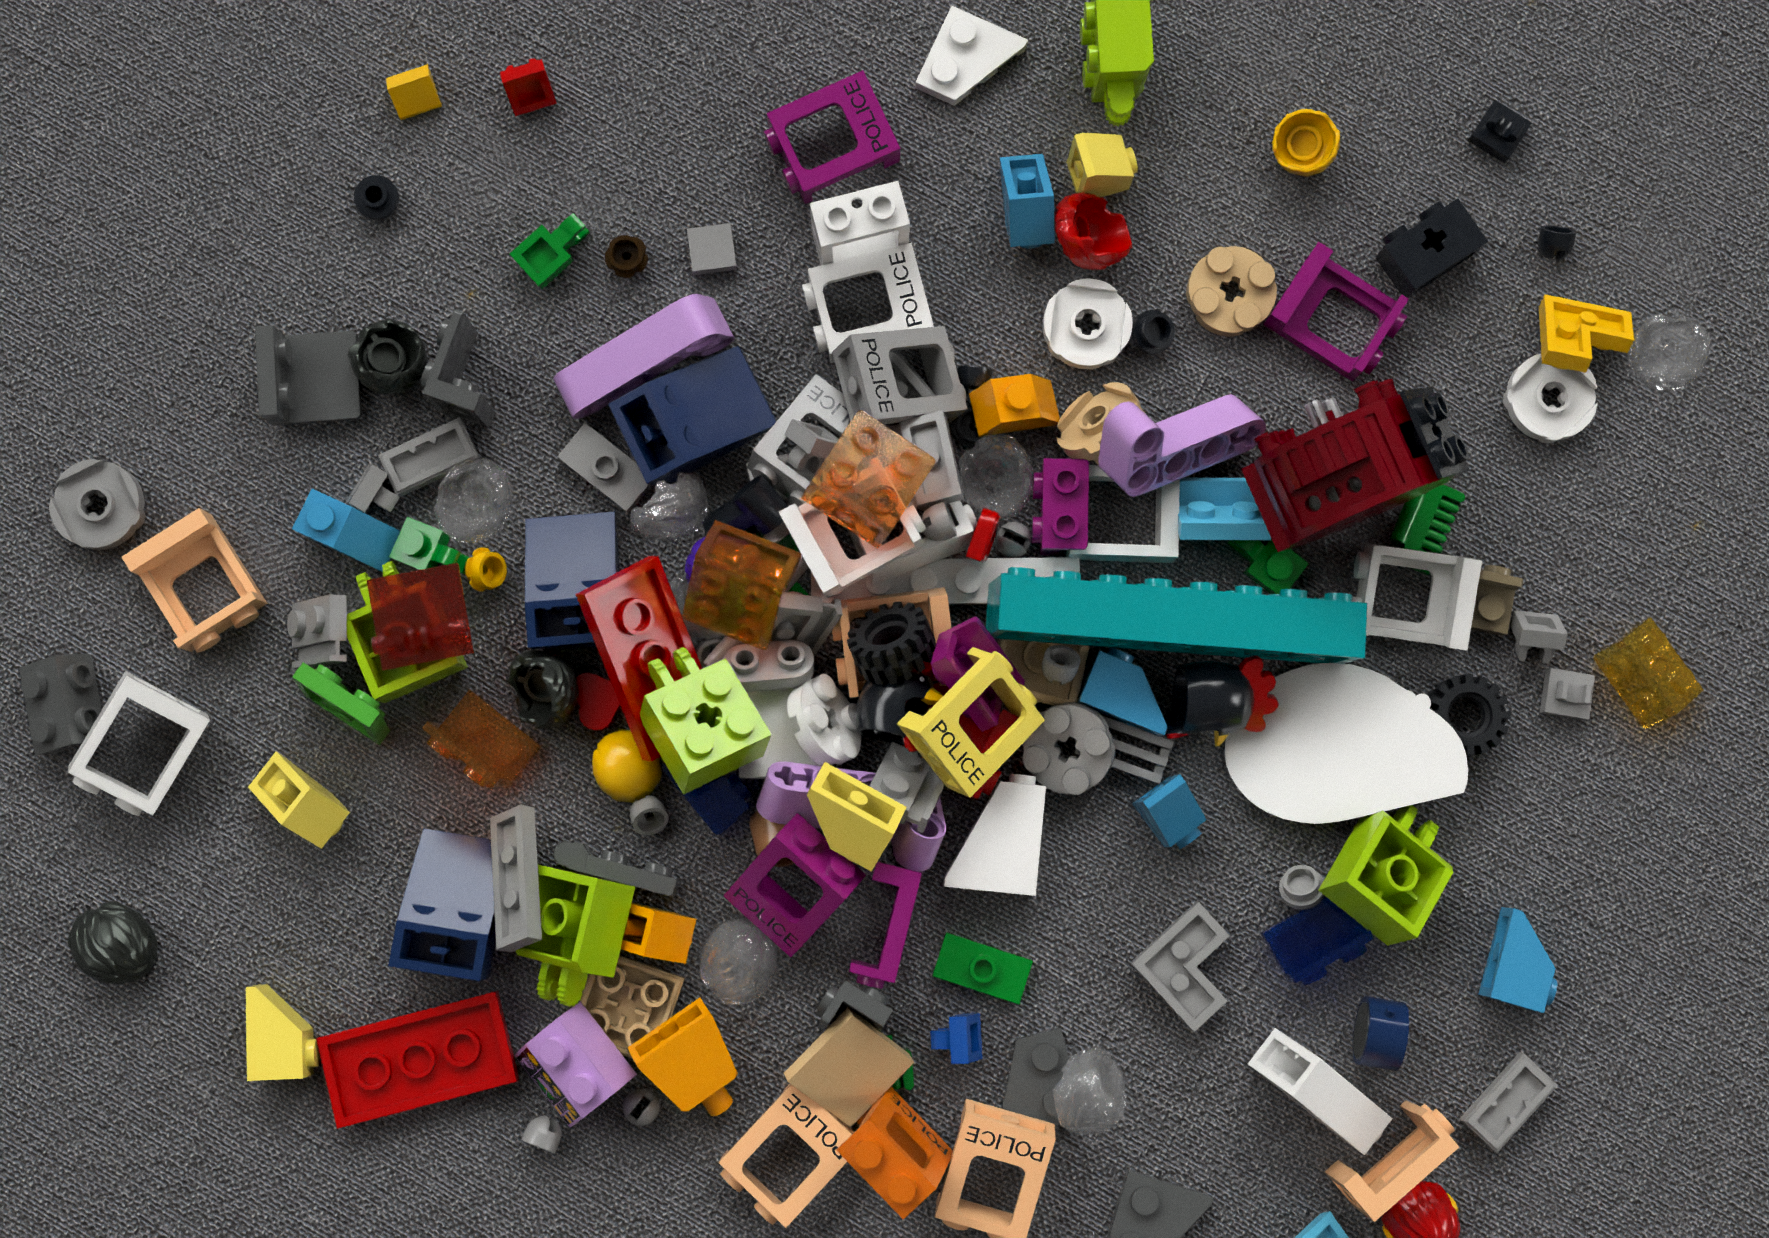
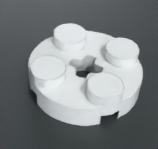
M1087 278L1075 280L1067 284V287L1060 289L1057 294L1055 293L1047 304L1042 327L1044 338L1052 356L1074 368L1096 369L1113 363L1123 351L1131 336L1133 320L1127 302L1125 304L1123 298L1117 294V290L1113 286L1101 280ZM1084 313L1092 314V321L1099 323L1100 326L1099 330H1092L1090 335L1082 334L1081 328L1075 326V320H1082Z
M1536 354L1523 362L1512 373L1508 381L1507 390L1503 395V404L1508 410L1511 420L1520 431L1533 439H1538L1542 443H1553L1574 436L1591 422L1597 409V403L1595 404L1596 380L1589 368L1586 373L1570 369H1558L1551 365L1542 364L1541 354ZM1543 387L1548 391L1556 387L1561 392L1557 397L1561 403L1559 408L1554 405L1547 406L1543 402L1544 396L1541 393Z
M821 674L806 681L801 686L793 688L788 697L787 711L789 719L795 716L801 730L794 733L804 752L821 766L826 762L830 765L837 764L836 767L854 759L858 755L861 747V734L856 732L855 715L857 704L848 701L840 689L836 687L833 679L827 674Z

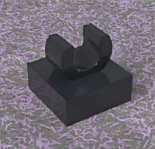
M1494 100L1468 141L1505 164L1532 122L1497 100Z

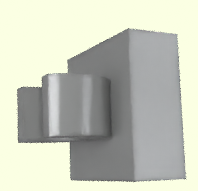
M795 419L791 420L784 434L797 444L789 454L788 463L799 471L806 467L817 476L825 469L827 459L842 463L850 448L827 429Z
M368 464L347 498L346 503L364 513L371 502L391 512L400 497L381 486L388 473L373 464Z
M1513 611L1510 628L1516 638L1514 648L1519 661H1525L1527 651L1531 647L1540 648L1539 657L1542 663L1546 664L1553 657V649L1564 650L1568 633L1558 615Z
M1555 668L1546 669L1540 713L1583 721L1589 720L1595 675Z

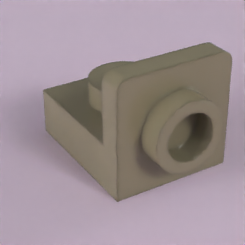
M1485 565L1484 569L1480 571L1471 630L1500 636L1507 635L1515 591L1522 588L1524 579L1511 576V569Z

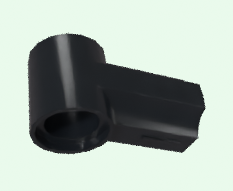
M759 475L744 485L730 501L707 514L702 521L705 530L704 537L721 531L746 538L757 532L764 536L783 522L779 511L787 508L788 504L763 475Z

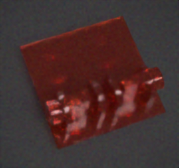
M458 563L367 580L376 636L372 637V647L375 655H380L383 671L474 653Z

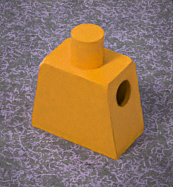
M700 997L628 1047L639 1070L681 1111H690L702 1103L710 1116H717L725 1112L732 1105L733 1099L724 1086L734 1080L738 1073L717 1024Z

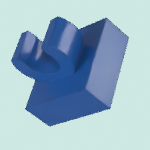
M962 1013L949 1017V1028H938V1030L930 1031L931 1049H950L951 1064H969L983 1059L980 1013Z

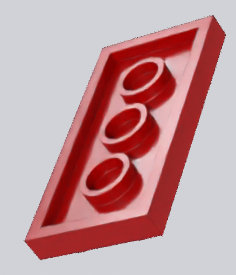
M648 556L575 594L643 761L651 762L661 756L645 730L640 717L644 695L657 690L655 682L650 676L648 663L657 658L660 659L673 680L677 681L683 677L675 665L673 652L684 647L688 650L699 669H702L659 556Z
M499 991L316 1038L337 1129L520 1080Z

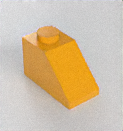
M1033 374L990 379L969 393L979 437L1058 425L1060 420L1051 380Z
M632 902L621 949L644 957L686 964L697 919Z

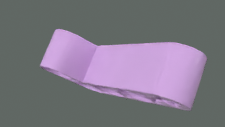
M692 294L673 302L558 372L553 380L573 419H580L599 411L610 402L636 389L689 356L703 357L711 355L731 344L735 338L715 299L701 294Z
M1232 394L1217 398L1157 423L1152 421L1134 403L1129 401L1123 402L1114 407L1105 418L1098 460L1099 467L1128 496H1140L1249 451L1257 445L1254 438L1265 433L1266 424L1238 397Z
M793 762L773 763L768 768L757 800L756 808L758 813L768 821L778 824H787L798 813L814 828L821 829L807 793L822 766ZM837 768L870 786L876 774L873 772ZM940 797L923 833L917 831L918 825L906 820L904 825L899 823L891 838L896 861L908 870L926 871L933 865L946 833V823Z

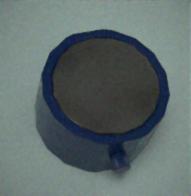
M1368 996L1363 997L1358 1007L1353 1031V1060L1356 1065L1391 1071L1399 1070L1405 1056L1409 1034V1011L1406 1003Z

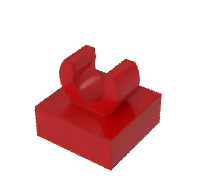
M532 58L529 59L527 64L517 67L510 65L507 66L505 71L500 72L503 86L515 116L557 104L542 59L536 60Z

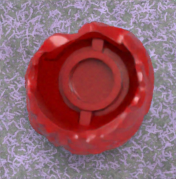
M1074 193L1065 196L1056 206L1054 223L1058 241L1069 260L1080 268L1096 271L1103 270L1107 266L1120 262L1129 254L1130 249L1133 247L1124 216L1119 213L1110 212L1106 207L1108 201L1105 198H1100L1090 193Z

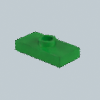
M946 932L932 976L1020 1004L1033 960Z

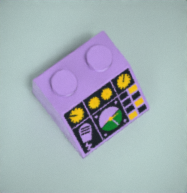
M581 1001L556 1018L514 1055L570 1128L637 1075Z

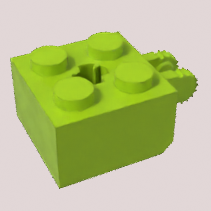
M1091 0V2H1084V18L1080 19L1081 46L1087 45L1086 61H1083L1082 64L1083 87L1091 88L1092 102H1104V115L1109 124H1113V127L1115 125L1118 127L1120 125L1124 126V123H1128L1131 117L1130 114L1134 109L1135 101L1133 100H1136L1143 92L1149 70L1154 63L1150 0Z
M392 561L383 564L382 569L383 576L393 595L379 600L371 577L366 572L356 576V580L366 606L347 614V638L372 698L382 703L390 702L468 668L435 587L427 581H423L406 589ZM404 632L412 637L410 647L406 651L396 647V645L402 642L401 634Z
M682 647L673 652L675 665L683 677L677 681L673 680L660 659L657 658L648 663L649 673L655 682L657 690L644 695L640 717L645 730L684 795L763 757L772 734L726 658L700 670L688 650Z
M1413 805L1401 807L1396 811L1394 818L1386 812L1380 811L1359 819L1318 891L1387 946L1418 938L1453 874V867L1430 849L1439 831L1438 825L1432 820H1428L1417 829L1415 835L1408 831L1418 811Z
M538 865L542 940L515 951L519 956L542 962L536 989L540 998L548 1001H554L555 998H558L557 1000L560 1001V1004L571 1007L578 1004L579 1000H581L588 974L614 978L635 886Z

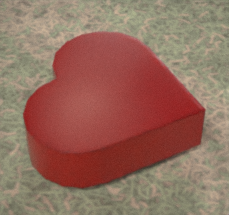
M983 508L966 557L982 563L987 561L1001 518L998 512Z
M592 673L579 675L576 677L578 680L577 685L579 686V696L577 698V703L580 705L579 718L582 724L590 730H605L613 723L621 707L611 681Z

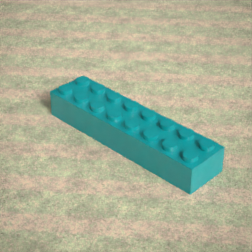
M1010 567L1008 568V573H1001L1000 576L988 584L986 629L994 639L1248 658L1257 655L1263 660L1315 664H1344L1365 658L1367 603L1352 602V594L1325 593L1324 598H1307L1308 591L1281 589L1280 594L1262 595L1263 588L1259 586L1240 585L1235 586V590L1217 591L1218 584L1211 582H1190V587L1173 588L1172 580L1147 578L1144 580V583L1127 584V577L1121 575H1099V580L1085 581L1081 580V573L1054 571L1053 576L1035 577V569Z

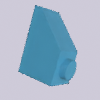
M1044 155L1000 157L1005 224L1010 247L1020 246L1032 249L1042 244L1055 243L1054 194Z
M311 489L292 527V530L381 572H383L382 565L392 561L389 555L400 533L399 530L314 489Z
M1109 647L1107 653L1097 652L1078 696L1077 703L1085 704L1095 709L1101 715L1160 737L1164 736L1167 724L1142 667L1132 664L1134 657L1121 650Z
M1180 774L1167 777L1132 803L1164 847H1171L1176 843L1179 849H1182L1202 834L1198 826L1207 820L1186 781Z
M1501 907L1478 995L1544 1013L1546 1005H1550L1556 995L1557 980L1553 978L1556 968L1524 912L1515 908Z

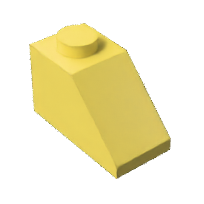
M1080 133L1074 135L1066 163L1075 192L1090 193L1097 197H1104L1129 190L1134 174L1138 172V166L1133 149L1131 147L1125 148L1122 135Z
M277 751L248 786L282 826L321 849L341 829L343 821L350 813L330 791Z
M826 762L823 763L807 793V797L830 849L872 872L893 837L907 807Z
M268 984L246 987L247 1081L303 1079L313 1075L314 1067H318L320 1063V1053L317 1040L313 1037V1027Z

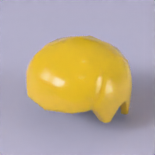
M1300 109L1287 114L1275 127L1272 150L1277 162L1284 170L1290 174L1309 177L1324 172L1335 161L1340 148V131L1326 113L1312 109Z
M620 729L605 735L597 743V748L593 751L592 768L595 780L600 789L617 802L633 803L636 799L645 798L646 795L652 793L661 779L660 757L652 762L643 761L631 730Z

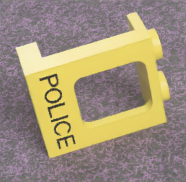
M974 647L966 653L974 665L924 716L909 711L897 723L944 785L969 798L1045 721L1035 707L1037 704L1035 696L1025 686L1017 683L1010 674L1013 671L1010 662L997 651L989 653ZM990 685L1008 710L1019 718L986 752L981 753L961 728L959 718Z

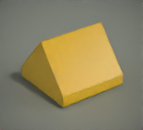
M428 64L386 78L387 90L400 120L442 107Z

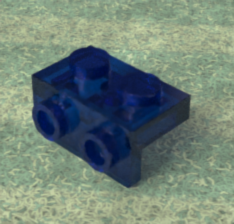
M664 763L662 765V770L681 792L672 774L670 773L669 769ZM735 773L730 778L726 775L721 776L683 795L716 835L723 833L752 809L746 800L752 793Z
M1326 896L1316 906L1309 909H1301L1260 932L1286 980L1293 983L1301 981L1304 986L1324 977L1328 973L1325 966L1341 958L1343 963H1347L1367 951L1364 944L1374 939L1369 929H1365Z

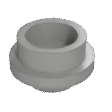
M1293 866L1285 872L1280 880V896L1292 908H1312L1324 898V895L1318 891L1324 879L1310 866Z

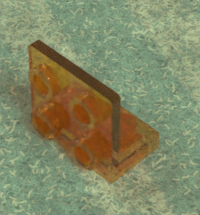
M858 410L811 480L801 499L878 549L893 530L936 461L934 457L863 410Z
M715 520L695 554L682 617L687 621L761 650H767L771 643L783 594L798 568L801 553Z
M472 690L465 694L441 725L427 721L422 727L431 736L426 743L446 759L462 760L467 764L463 773L483 788L486 786L490 789H493L494 786L509 788L542 747Z

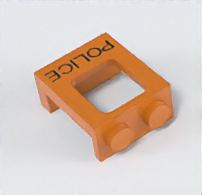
M890 1087L856 1121L860 1126L836 1151L904 1220L937 1189L950 1162L953 1150Z

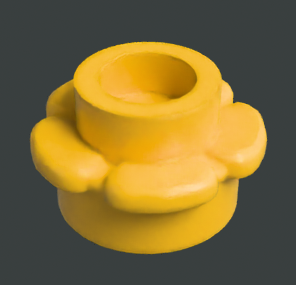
M481 547L474 550L473 556L468 558L465 564V575L469 580L470 586L479 592H483L485 589L492 590L500 586L507 574V565L504 558L499 553L490 552L488 548Z

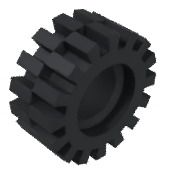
M894 602L892 608L889 609L886 604L880 605V611L875 614L872 610L864 613L867 619L862 620L858 618L854 622L856 629L849 630L848 636L850 639H847V644L858 670L865 680L870 682L874 679L876 684L883 685L885 679L888 678L890 684L898 683L899 676L904 675L905 680L913 677L911 671L915 669L920 673L926 668L924 662L931 663L936 640L926 615H924L920 607L915 608L913 603L908 602L903 608L901 602Z
M1473 674L1454 676L1435 685L1436 688L1429 691L1427 694L1431 700L1430 709L1440 715L1451 727L1453 725L1450 722L1449 711L1456 700L1460 698L1470 699L1480 708L1482 715L1481 723L1475 731L1462 733L1453 727L1463 743L1467 757L1490 751L1491 747H1496L1502 741L1499 739L1501 735L1508 732L1509 726H1505V721L1511 719V711H1505L1504 704L1509 703L1506 696L1500 697L1498 694L1501 688L1496 683L1491 685L1487 683L1488 678L1483 676L1473 677Z

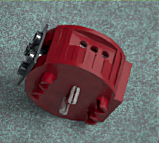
M1393 378L1382 382L1374 380L1354 389L1359 398L1357 410L1342 415L1335 398L1326 399L1322 403L1320 400H1313V406L1309 402L1305 405V409L1314 429L1297 437L1294 429L1291 428L1286 431L1283 429L1279 432L1276 430L1269 434L1266 432L1254 438L1255 444L1257 443L1262 456L1241 470L1277 552L1309 544L1322 537L1355 525L1429 492L1456 478L1457 474L1470 471L1466 464V460L1469 459L1468 450L1461 437L1452 433L1446 419L1450 416L1449 408L1439 392L1434 393L1432 387L1403 390L1398 394Z

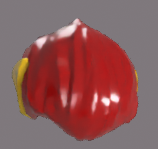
M1421 1181L1382 1215L1383 1231L1387 1238H1458L1460 1233L1459 1209L1454 1199L1446 1193L1440 1184Z

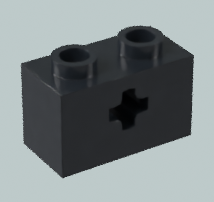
M1458 198L1445 207L1441 201L1435 203L1418 216L1421 220L1419 224L1410 230L1405 225H1402L1382 239L1385 246L1375 258L1399 293L1409 298L1478 253L1488 243V240ZM1432 241L1436 247L1435 249L1429 248L1425 250L1421 245L1422 243L1428 244Z

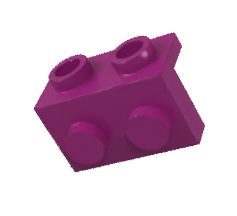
M1044 458L1042 472H1033V499H1041V517H1032V543L1040 544V555L1058 556L1060 550H1085L1088 546L1089 462L1086 459Z
M973 617L939 634L931 666L936 679L942 685H947L951 689L974 665L966 654L974 647L989 653L997 651L1003 655L1013 667V671L1010 674L1017 683L1025 686L1023 677L978 617ZM989 685L963 712V715L969 719L972 718L981 732L998 724L1002 700Z

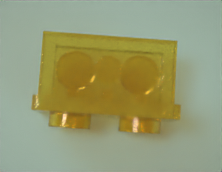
M1651 617L1636 624L1615 643L1598 651L1593 656L1594 661L1645 729L1677 715L1703 691L1692 671L1687 668L1669 643L1666 635L1658 628Z

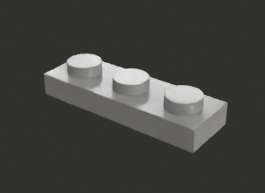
M522 804L490 818L496 950L513 952L542 940L534 807Z

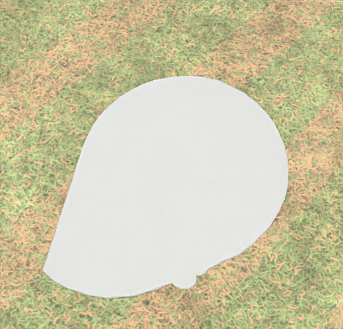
M1319 663L1306 665L1275 677V688L1269 694H1273L1277 698L1279 706L1275 712L1263 716L1266 723L1265 729L1262 732H1250L1242 729L1229 734L1225 742L1226 766L1231 778L1244 796L1258 808L1269 814L1300 823L1323 824L1345 821L1380 811H1388L1464 793L1468 782L1467 755L1463 743L1453 727L1430 709L1431 700L1429 696L1422 693L1415 696V693L1404 689L1387 676L1352 664Z

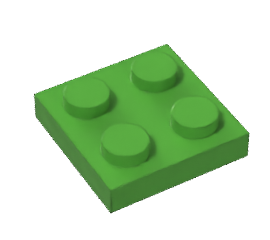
M303 662L292 676L306 698L379 746L390 732L384 720L386 714L379 709L381 704L357 689L354 695L348 692V689L341 684L342 679L327 667L319 664L316 669H313Z

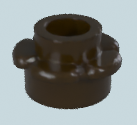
M621 235L614 238L605 252L607 267L611 270L613 269L615 274L621 278H631L636 272H642L649 260L648 255L645 254L646 245L635 236ZM625 253L631 254L629 260L623 259Z

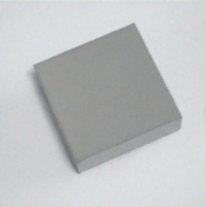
M731 223L687 229L693 275L737 270Z

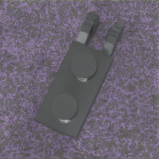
M571 840L559 841V844L555 845L556 848L553 849L554 854L552 856L555 857L554 861H557V864H561L562 867L566 866L568 869L675 897L678 894L681 880L671 877L673 868L648 861L644 870L627 865L629 856L604 849L601 858L593 855L588 845L579 842L572 843Z

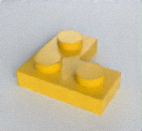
M1544 294L1539 305L1542 364L1551 365L1562 370L1570 369L1586 373L1592 361L1591 346L1600 350L1628 353L1634 341L1632 314L1629 311Z

